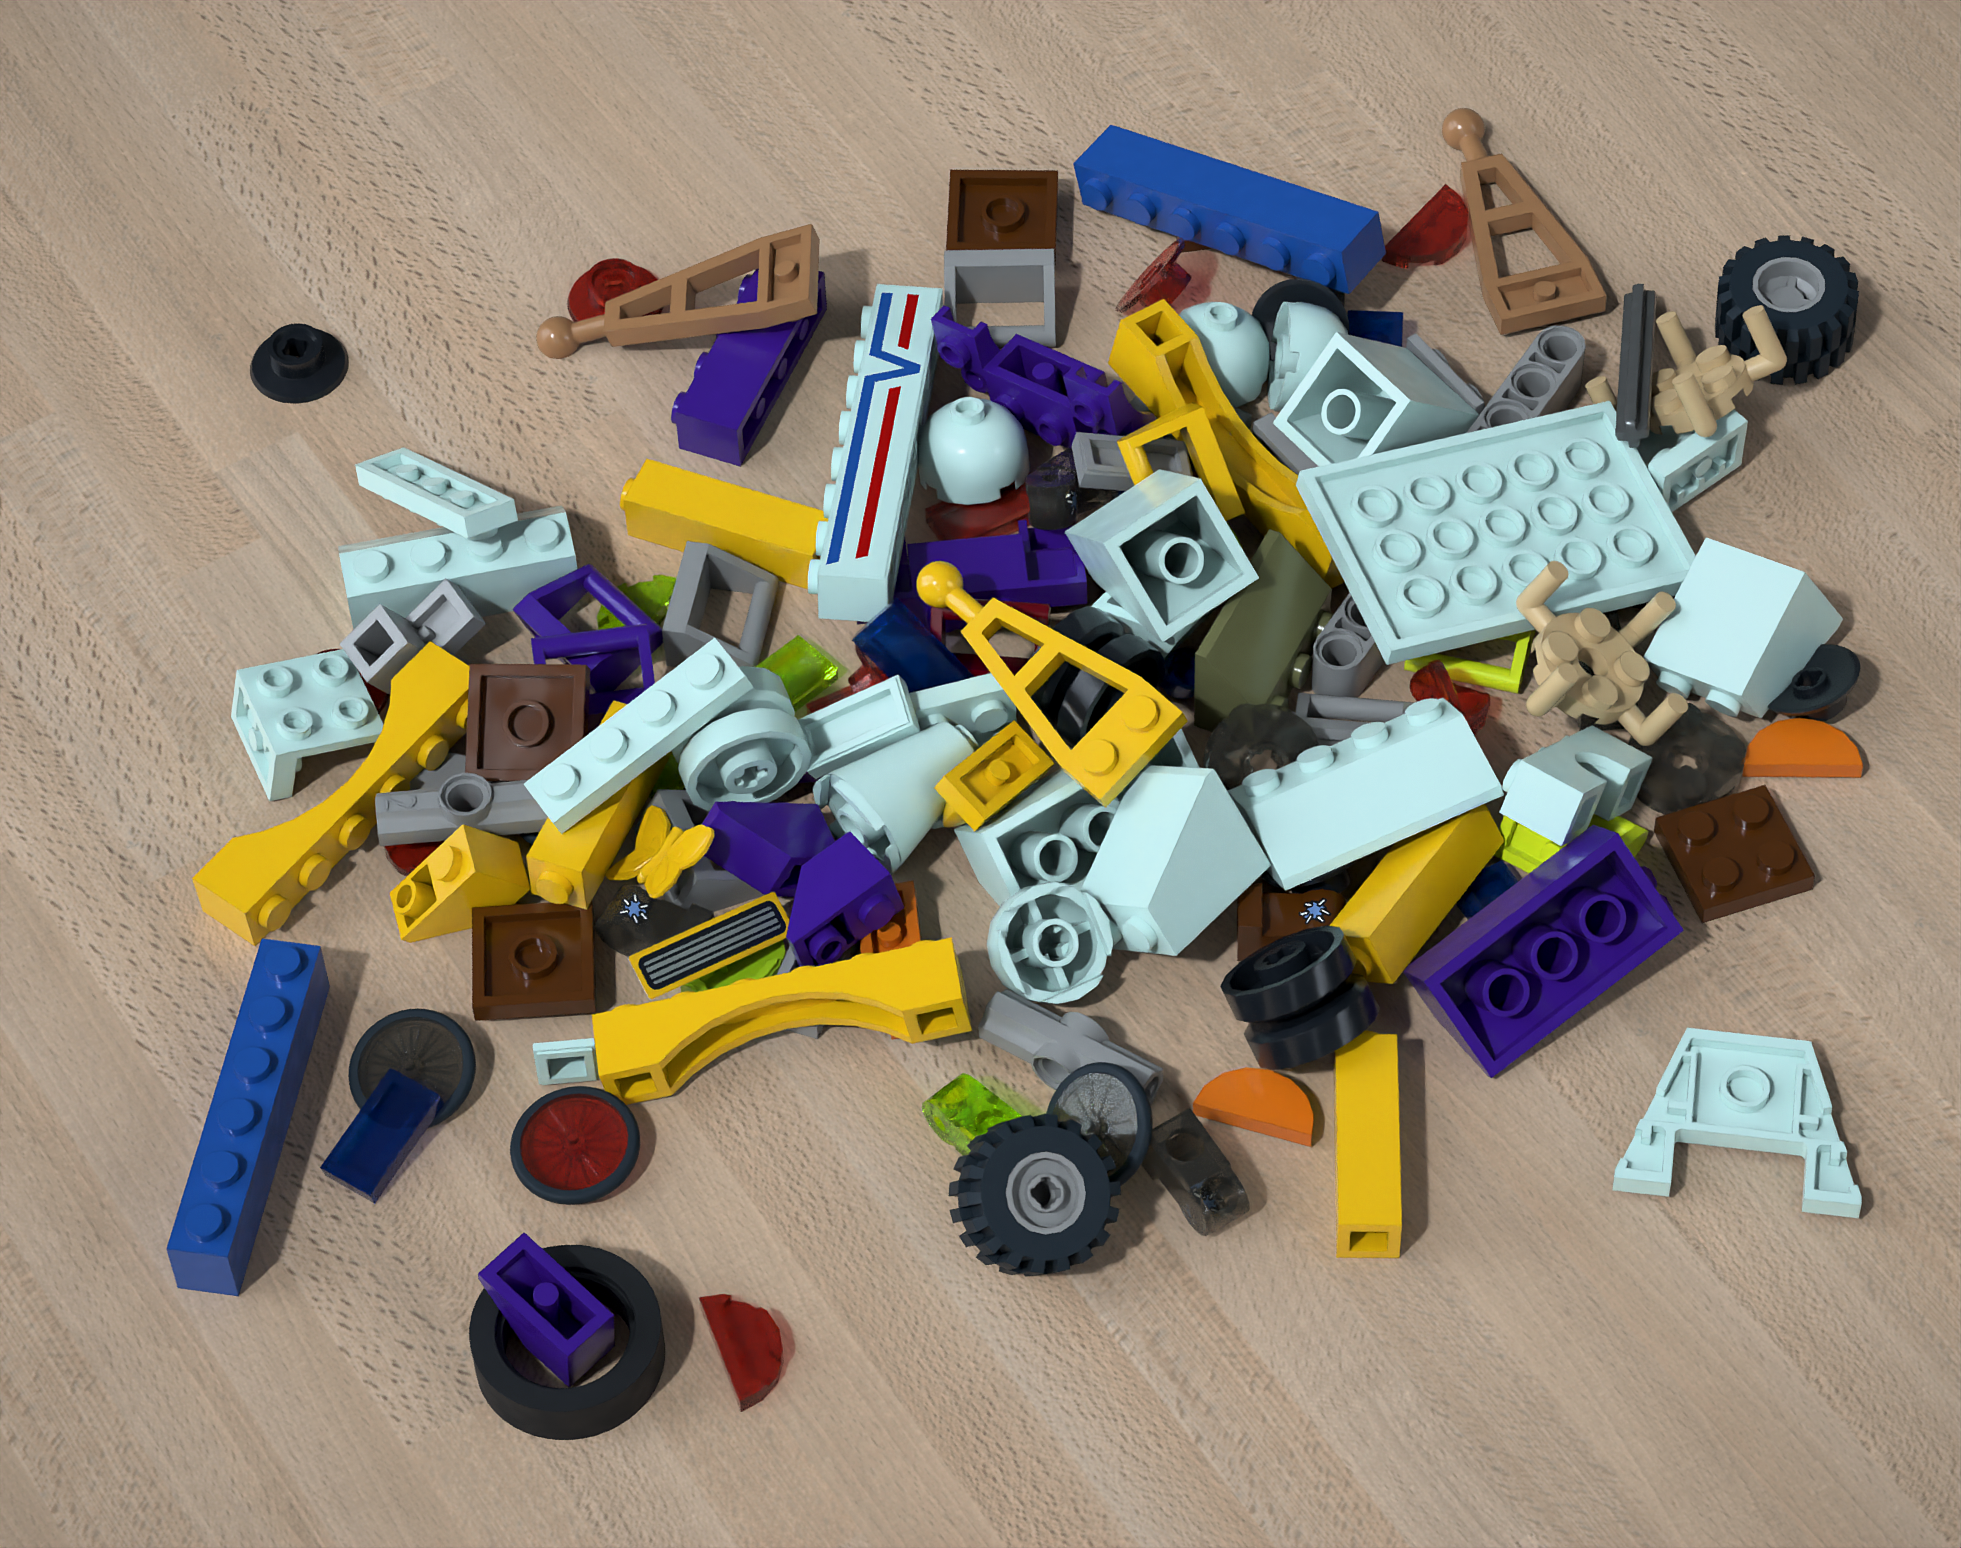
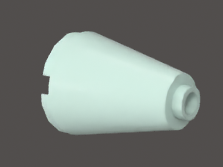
M940 722L825 774L816 781L812 788L815 803L819 805L820 810L826 805L829 806L836 820L828 827L837 840L850 831L890 874H893L901 867L944 811L946 801L934 787L944 775L979 748L978 743L973 735L962 725L954 727L947 722Z

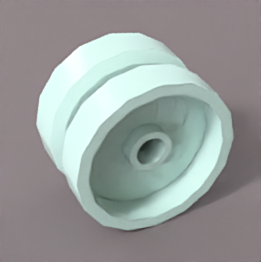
M739 667L753 688L671 750L676 761L679 763L678 770L691 801L694 805L708 812L715 801L768 803L794 787L809 769L812 753L797 718L794 717L795 710L780 676L766 668Z

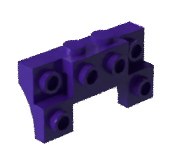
M944 305L931 318L940 357L949 365L961 368L964 382L972 389L980 393L987 392L990 401L1005 406L1020 422L1023 429L1040 436L1053 446L1061 445L1072 450V443L1076 432L1126 436L1156 420L1155 414L1136 411L1131 406L1124 394L1122 382L1114 379L1108 386L1105 372L1018 334H1015L1000 350L990 335L988 324L980 322L973 330L954 321L951 309Z
M1075 515L1066 516V525L1028 528L1027 520H1018V534L907 544V549L904 537L889 622L914 620L915 634L930 632L931 606L927 605L920 598L917 592L916 581L922 568L935 561H945L954 565L962 575L963 589L976 599L991 600L995 598L1003 601L1050 604V607L1087 604L1085 565L1065 534L1066 530L1076 524ZM946 620V633L961 630L967 623L965 621ZM857 621V625L875 623Z

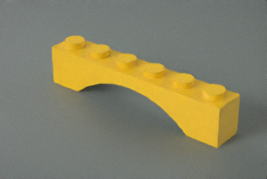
M1165 299L1121 319L1108 361L1110 367L1148 409L1155 414L1157 419L1192 402L1202 406L1244 508V515L1264 537L1269 529L1280 532L1332 589L1344 583L1296 487L1298 475L1279 462L1256 439L1240 419L1222 391L1209 365L1198 335ZM1180 430L1171 433L1176 440L1184 441Z
M429 641L391 679L390 704L383 729L370 754L351 778L322 803L295 819L261 832L232 838L192 878L202 911L254 946L270 931L279 929L286 922L291 910L309 891H314L322 886L327 880L331 869L350 850L359 848L365 842L370 830L377 823L376 793L410 791V781L424 768L428 771L438 768L445 760L449 749L467 732L470 666Z
M952 937L937 941L922 940L909 947L881 953H861L848 960L820 966H801L788 973L760 979H741L728 986L700 992H680L671 998L639 1005H620L611 1011L592 1015L599 1078L605 1091L615 1095L626 1105L671 1096L693 1074L721 1054L752 1039L784 1029L813 1025L857 1026L884 1032L911 1044L972 1031L962 969Z

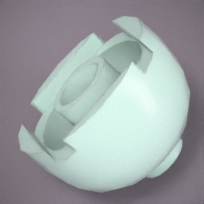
M1224 302L1200 303L1184 309L1179 316L1198 335L1209 365L1231 405L1239 407L1255 400L1261 393L1262 384L1267 380L1270 361V344L1260 322L1249 312Z
M1283 302L1281 304L1271 340L1272 343H1277L1275 361H1269L1267 393L1270 409L1281 412L1336 332L1348 335V331L1339 317L1325 307L1303 302Z
M964 397L944 405L929 416L917 439L920 483L925 490L927 489V484L937 490V498L947 503L972 505L995 501L1001 498V488L1009 486L1014 481L1015 488H1019L1024 484L1030 472L1027 439L1023 426L1005 406L987 399Z
M1046 882L1024 887L1004 901L990 922L987 939L990 964L1001 983L1021 997L1043 1004H1060L1078 1000L1094 989L1104 976L1100 974L1105 967L1107 956H1111L1113 948L1109 919L1097 900L1086 892H1080L1073 886L1059 882Z

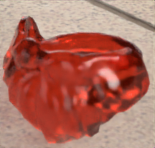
M1439 659L1429 662L1428 665L1418 670L1412 676L1409 688L1416 701L1429 698L1440 699L1443 697L1463 714L1474 736L1485 726L1490 710V694L1452 683L1448 671Z

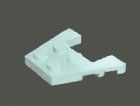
M1687 1028L1656 1088V1094L1644 1118L1640 1119L1635 1129V1136L1623 1159L1620 1158L1615 1168L1612 1189L1613 1191L1669 1197L1674 1144L1683 1142L1802 1156L1805 1160L1802 1212L1859 1218L1862 1204L1859 1187L1854 1185L1846 1161L1847 1150L1845 1144L1839 1139L1831 1115L1832 1104L1811 1041Z

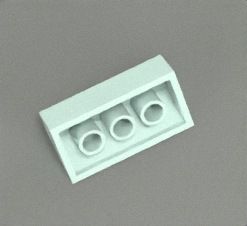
M561 505L518 513V521L499 527L496 535L482 540H468L445 527L338 546L353 630L379 604L406 618L445 578L460 587L481 617L512 612V609L528 593L577 570L576 555L566 511Z
M1443 697L1440 699L1429 698L1411 704L1405 710V714L1385 723L1371 722L1355 729L1351 737L1332 746L1320 745L1309 748L1298 755L1297 761L1277 770L1263 769L1248 775L1243 780L1242 785L1228 790L1229 795L1271 864L1266 871L1285 891L1504 796L1501 784L1463 714Z
M1182 729L1147 764L1199 768ZM1061 768L1034 783L978 830L974 831L966 823L957 827L954 831L978 882L999 906L1024 887L1046 882L1064 883L1081 891L1128 785L1105 808Z

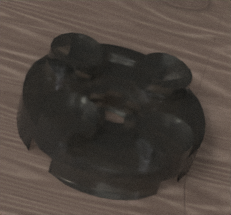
M1267 703L1259 705L1241 704L1235 707L1229 716L1223 719L1212 732L1204 751L1203 768L1214 769L1228 791L1242 785L1243 780L1253 773L1254 767L1250 764V761L1255 754L1261 755L1264 750H1272L1271 758L1277 763L1275 769L1277 770L1297 761L1300 753L1309 748L1319 746V742L1312 728L1298 714L1288 708Z
M1688 703V710L1651 746H1642L1630 736L1628 745L1653 757L1637 794V798L1649 808L1666 815L1738 793L1746 754L1745 745L1728 725L1712 715L1702 713L1697 706ZM1675 757H1690L1695 760L1697 768L1693 769L1691 766L1684 765L1678 769L1673 766Z

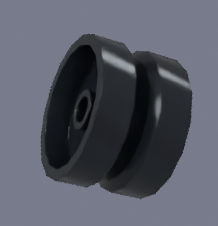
M1086 606L1075 610L1053 628V630L1141 676L1159 692L1165 670V661L1161 652L1139 636L1125 634L1122 625L1099 608ZM1040 646L1037 647V649H1036V651L1034 652L1033 656H1034V655L1037 653V651L1041 648ZM1064 661L1031 696V699L1053 728L1057 730L1065 744L1073 749L1125 693Z
M1326 925L1308 928L1284 936L1258 949L1240 961L1226 974L1220 987L1236 1020L1249 1023L1244 1036L1260 1068L1280 1070L1317 1060L1355 1039L1375 1021L1380 1007L1364 976L1352 973L1357 960L1340 927Z

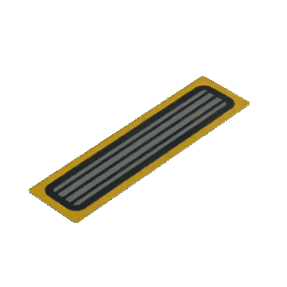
M771 892L629 956L628 960L648 998L652 1000L786 939L790 920L776 893Z

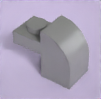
M445 578L406 618L379 604L340 645L367 683L390 694L391 679L429 641L454 656L486 623L460 587Z

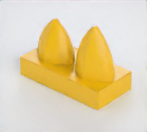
M1015 720L944 775L934 787L946 801L943 811V826L950 828L967 823L974 831L978 830L1043 777L1055 763Z

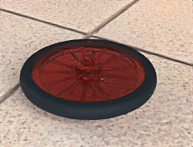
M587 1086L562 1088L548 1093L535 1101L518 1120L510 1143L512 1166L521 1183L530 1192L546 1201L566 1205L592 1202L614 1191L629 1176L637 1162L640 1151V1131L631 1110L615 1095Z

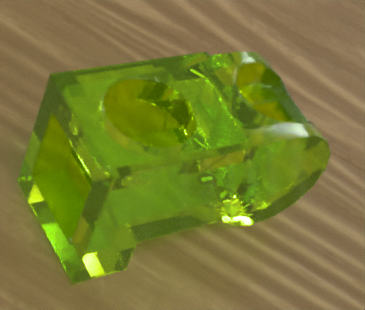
M965 1073L960 1074L922 1103L924 1116L934 1132L944 1142L955 1146L962 1156L969 1154L971 1150L967 1145L976 1136L986 1134L988 1132L987 1128L1001 1122L1023 1117L979 1081Z

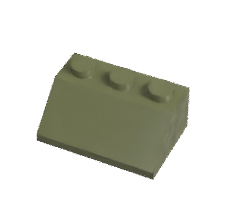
M1271 529L1268 530L1250 561L1259 579L1227 599L1195 653L1194 726L1257 750L1269 729L1277 731L1280 728L1288 709V696L1294 687L1301 689L1306 683L1312 668L1313 645L1318 635L1334 615L1331 613L1332 588L1280 532Z

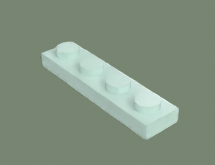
M403 447L355 464L360 486L408 509L410 512L417 513L435 522L437 525L463 536L465 539L482 540L490 538L498 533L499 527L518 521L513 498Z
M713 638L525 782L524 786L560 833L563 834L751 690L753 686L716 638Z

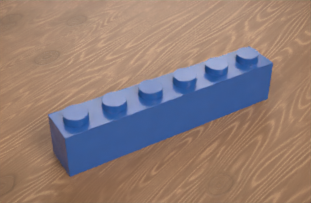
M1110 125L1073 163L1083 205L1133 221L1139 225L1178 236L1183 240H1189L1222 251L1228 255H1234L1261 264L1275 271L1315 281L1346 294H1350L1386 254L1378 211L1114 125Z
M261 939L166 1248L177 1287L180 1289L239 1297L330 989L321 946Z

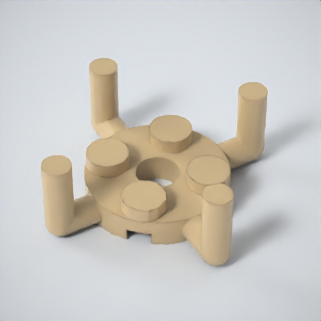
M1762 305L1752 307L1742 315L1760 353L1746 361L1737 355H1731L1725 345L1710 347L1696 356L1675 311L1667 312L1656 319V324L1678 370L1666 368L1653 373L1650 430L1653 433L1662 435L1660 426L1672 425L1676 434L1695 430L1701 437H1710L1716 432V420L1736 408L1732 398L1742 388L1747 397L1753 389L1754 381L1784 368L1787 362L1786 354ZM1600 376L1589 381L1585 387L1593 404L1610 401L1617 413V399L1607 378Z
M1549 562L1516 600L1517 609L1539 633L1535 637L1531 648V653L1536 650L1538 664L1533 668V673L1539 687L1527 699L1526 708L1528 712L1533 716L1539 717L1557 707L1565 714L1576 719L1582 714L1599 718L1594 724L1606 725L1619 721L1640 745H1653L1688 710V703L1680 694L1671 693L1646 717L1635 704L1642 695L1644 682L1649 677L1650 669L1646 660L1633 649L1640 645L1676 608L1675 600L1666 592H1658L1619 631L1611 627L1608 618L1601 611L1594 608H1585L1580 613H1566L1556 617L1544 603L1568 578L1569 574L1567 568L1561 562ZM1579 661L1587 664L1595 675L1592 676L1584 671Z

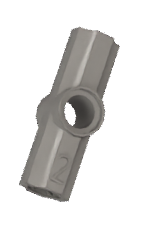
M475 773L453 775L445 780L440 788L376 793L375 797L380 846L445 841L462 824L498 836L540 832L548 816L524 786V783L528 780L488 783L482 776Z
M1008 989L995 993L986 1005L985 1013L978 1025L979 1038L1030 1063L1038 1078L1054 1090L1058 1088L1068 1075L1078 1068L1097 1062L1113 1063L1131 1072L1143 1086L1150 1106L1154 1102L1159 1086L1163 1081V1068L1110 1042L1104 1029L1088 1016L1078 1012H1068L1061 1017ZM1103 1074L1091 1077L1073 1091L1075 1093L1080 1089L1135 1118L1137 1117L1135 1104L1130 1092L1122 1082L1111 1075Z

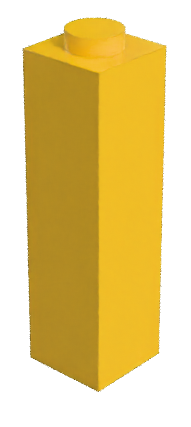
M647 458L636 478H629L626 481L620 497V508L625 511L628 536L684 552L687 541L711 544L778 577L779 581L808 589L810 560L820 559L821 557L816 555L817 525L819 521L828 522V518H824L823 510Z
M613 700L600 725L627 704ZM672 751L664 755L563 834L560 833L549 817L547 818L526 855L532 894L541 896L543 899L554 904L565 903L587 910L605 877V873L614 861L668 762Z
M1486 804L1396 842L1329 926L1340 927L1357 960L1352 973L1363 975L1367 982L1394 984L1503 844L1504 839Z
M1365 1030L1355 1039L1334 1051L1336 1258H1400L1402 1202L1397 1034H1379L1374 1031Z

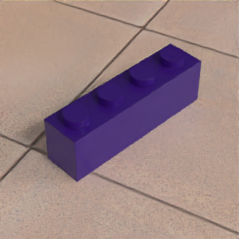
M759 268L755 269L753 275L747 274L742 280L736 304L757 301ZM818 271L817 314L804 317L798 321L785 322L767 328L716 334V340L709 353L703 352L699 356L694 370V379L687 392L681 391L673 404L671 421L677 426L679 449L741 467L827 310L824 272Z

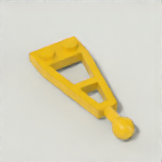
M935 561L927 564L918 574L916 587L920 598L931 607L950 608L967 623L961 630V633L1053 758L1069 777L1105 808L1188 722L1180 709L1141 676L995 598H992L985 606H982L963 589L962 575L954 565L945 561ZM1002 626L1041 647L1015 676L988 642ZM1064 661L1125 693L1072 750L1068 748L1031 699V696Z

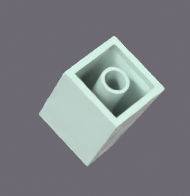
M1336 332L1278 414L1273 424L1315 464L1324 466L1465 434L1479 414L1407 348Z
M1159 469L1065 531L1092 579L1160 642H1164L1259 579L1201 478Z
M1706 537L1674 598L1676 608L1660 624L1643 658L1651 670L1658 676L1656 684L1669 693L1680 694L1685 699L1688 698L1690 692L1705 697V702L1710 707L1728 716L1737 717L1739 711L1762 718L1769 710L1767 706L1792 683L1793 677L1803 670L1821 644H1825L1836 632L1843 618L1805 572Z
M1146 765L1128 784L1080 892H1086L1095 898L1108 917L1113 938L1112 949L1177 956L1265 872L1271 864L1214 769Z

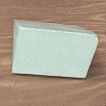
M594 1038L533 1043V1054L539 1085L596 1081L600 1079Z

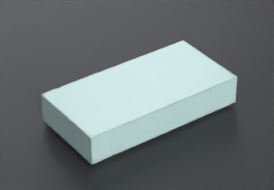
M899 675L798 719L812 753L807 772L815 779L921 732L907 684Z

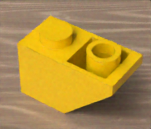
M462 824L390 892V897L401 940L412 943L471 929L472 907L514 905L530 890V885L518 842Z

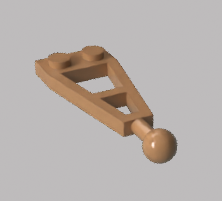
M1458 108L1450 112L1443 121L1442 135L1445 142L1453 149L1462 151L1466 162H1461L1460 181L1482 297L1500 335L1605 311L1606 294L1588 257L1501 153L1488 156L1481 142L1485 133V125L1481 116L1469 108ZM1495 182L1512 204L1485 210L1481 185ZM1531 227L1560 263L1499 278L1491 236Z
M812 224L758 238L606 301L605 314L577 322H572L570 319L562 316L550 317L537 330V346L545 356L553 359H562L572 355L578 349L579 344L607 337L611 346L616 347L761 329L785 322L798 321L804 317L817 314L820 239ZM759 268L757 301L695 309V296L697 293ZM670 305V313L643 316Z

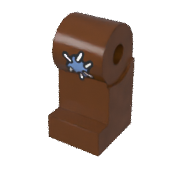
M1252 883L1237 897V961H1242L1258 949L1284 936L1308 928L1329 926L1347 904V899L1335 891L1325 889L1311 890L1303 894L1263 893L1262 883Z

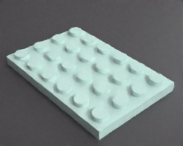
M1610 401L1301 470L1299 472L1296 487L1386 665L1534 630L1535 628L1517 609L1516 600L1551 561L1561 562L1567 568L1569 574L1568 578L1544 603L1556 617L1566 613H1580L1585 608H1594L1605 613L1649 602L1658 592H1666L1671 596H1676L1696 555L1637 449L1629 448L1628 441L1617 440L1615 436L1616 411Z

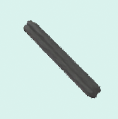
M1639 283L1633 285L1632 293L1624 295L1615 428L1617 440L1628 441L1629 448L1639 447L1641 439L1648 437L1650 431L1657 295L1654 290H1645L1644 284Z

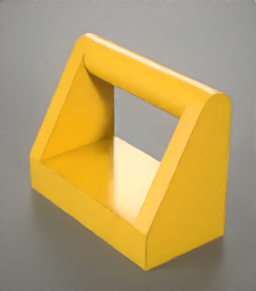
M1192 402L1117 440L1118 447L1135 486L1154 473L1143 445L1180 430L1197 475L1201 478L1225 521L1245 513L1202 406Z

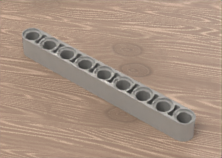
M1551 326L1540 332L1467 433L1565 411L1582 384L1586 348L1585 339L1575 329L1567 326ZM1350 593L1318 635L1313 645L1312 690L1315 694L1358 698L1385 662Z

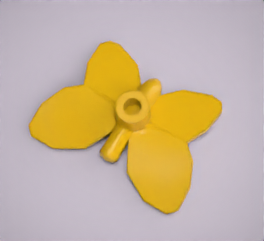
M651 805L647 808L639 826L635 840L636 850L608 869L605 876L609 880H628L637 876L638 883L644 884L649 897H661L676 884L683 870L694 866L707 853L715 836L714 829L700 824L685 832L677 826L673 827L670 831L671 823L665 810Z

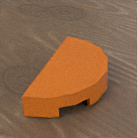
M1799 717L1776 721L1758 731L1747 746L1742 777L1861 778L1863 763L1858 748L1843 731L1823 721Z
M1245 1067L1224 1072L1204 1085L1193 1102V1115L1311 1147L1314 1114L1307 1095L1291 1079L1272 1070Z

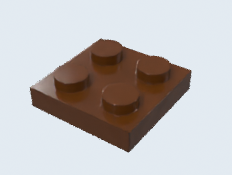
M950 169L946 251L1054 249L1056 266L1058 170Z
M470 664L465 773H475L482 776L488 783L529 780L587 736L590 668L587 665Z
M1766 785L1659 816L1655 819L1654 833L1701 923L1813 889L1815 875Z
M592 901L587 910L565 903L554 904L551 902L472 907V1008L475 1021L596 1013L595 925Z

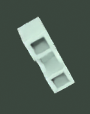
M1591 725L1571 736H1565L1561 741L1546 748L1542 747L1538 752L1524 759H1517L1510 767L1503 781L1502 790L1507 792V795L1499 813L1563 846L1587 830L1593 814L1610 821L1630 810L1653 757Z

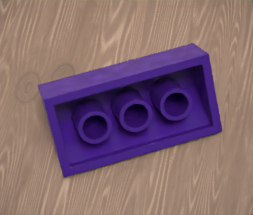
M1593 824L1408 965L1403 973L1436 1020L1483 1072L1492 1078L1684 930L1619 834Z

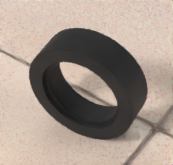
M558 1245L542 1248L597 1300L611 1307L622 1317L630 1331L627 1347L618 1363L609 1372L588 1384L571 1388H552L534 1383L522 1376L509 1362L506 1356V1347L513 1329L484 1288L473 1308L469 1326L470 1348L478 1384L484 1398L494 1412L511 1426L525 1433L553 1440H576L596 1436L614 1429L635 1415L647 1403L660 1381L665 1363V1341L659 1304L652 1287L641 1272L632 1264L611 1252L584 1245Z

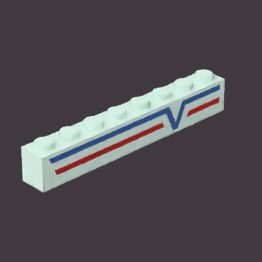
M877 284L873 305L863 306L861 339H865V341L856 340L853 367L854 373L858 374V376L849 375L847 382L846 407L851 409V411H841L839 422V444L844 446L834 447L831 479L836 481V484H826L823 512L824 518H828V522L819 521L817 525L816 555L821 557L820 559L810 560L808 571V593L818 594V617L820 619L875 623L889 622L918 468L919 452L917 439L927 421L939 357L931 318L943 307V288Z

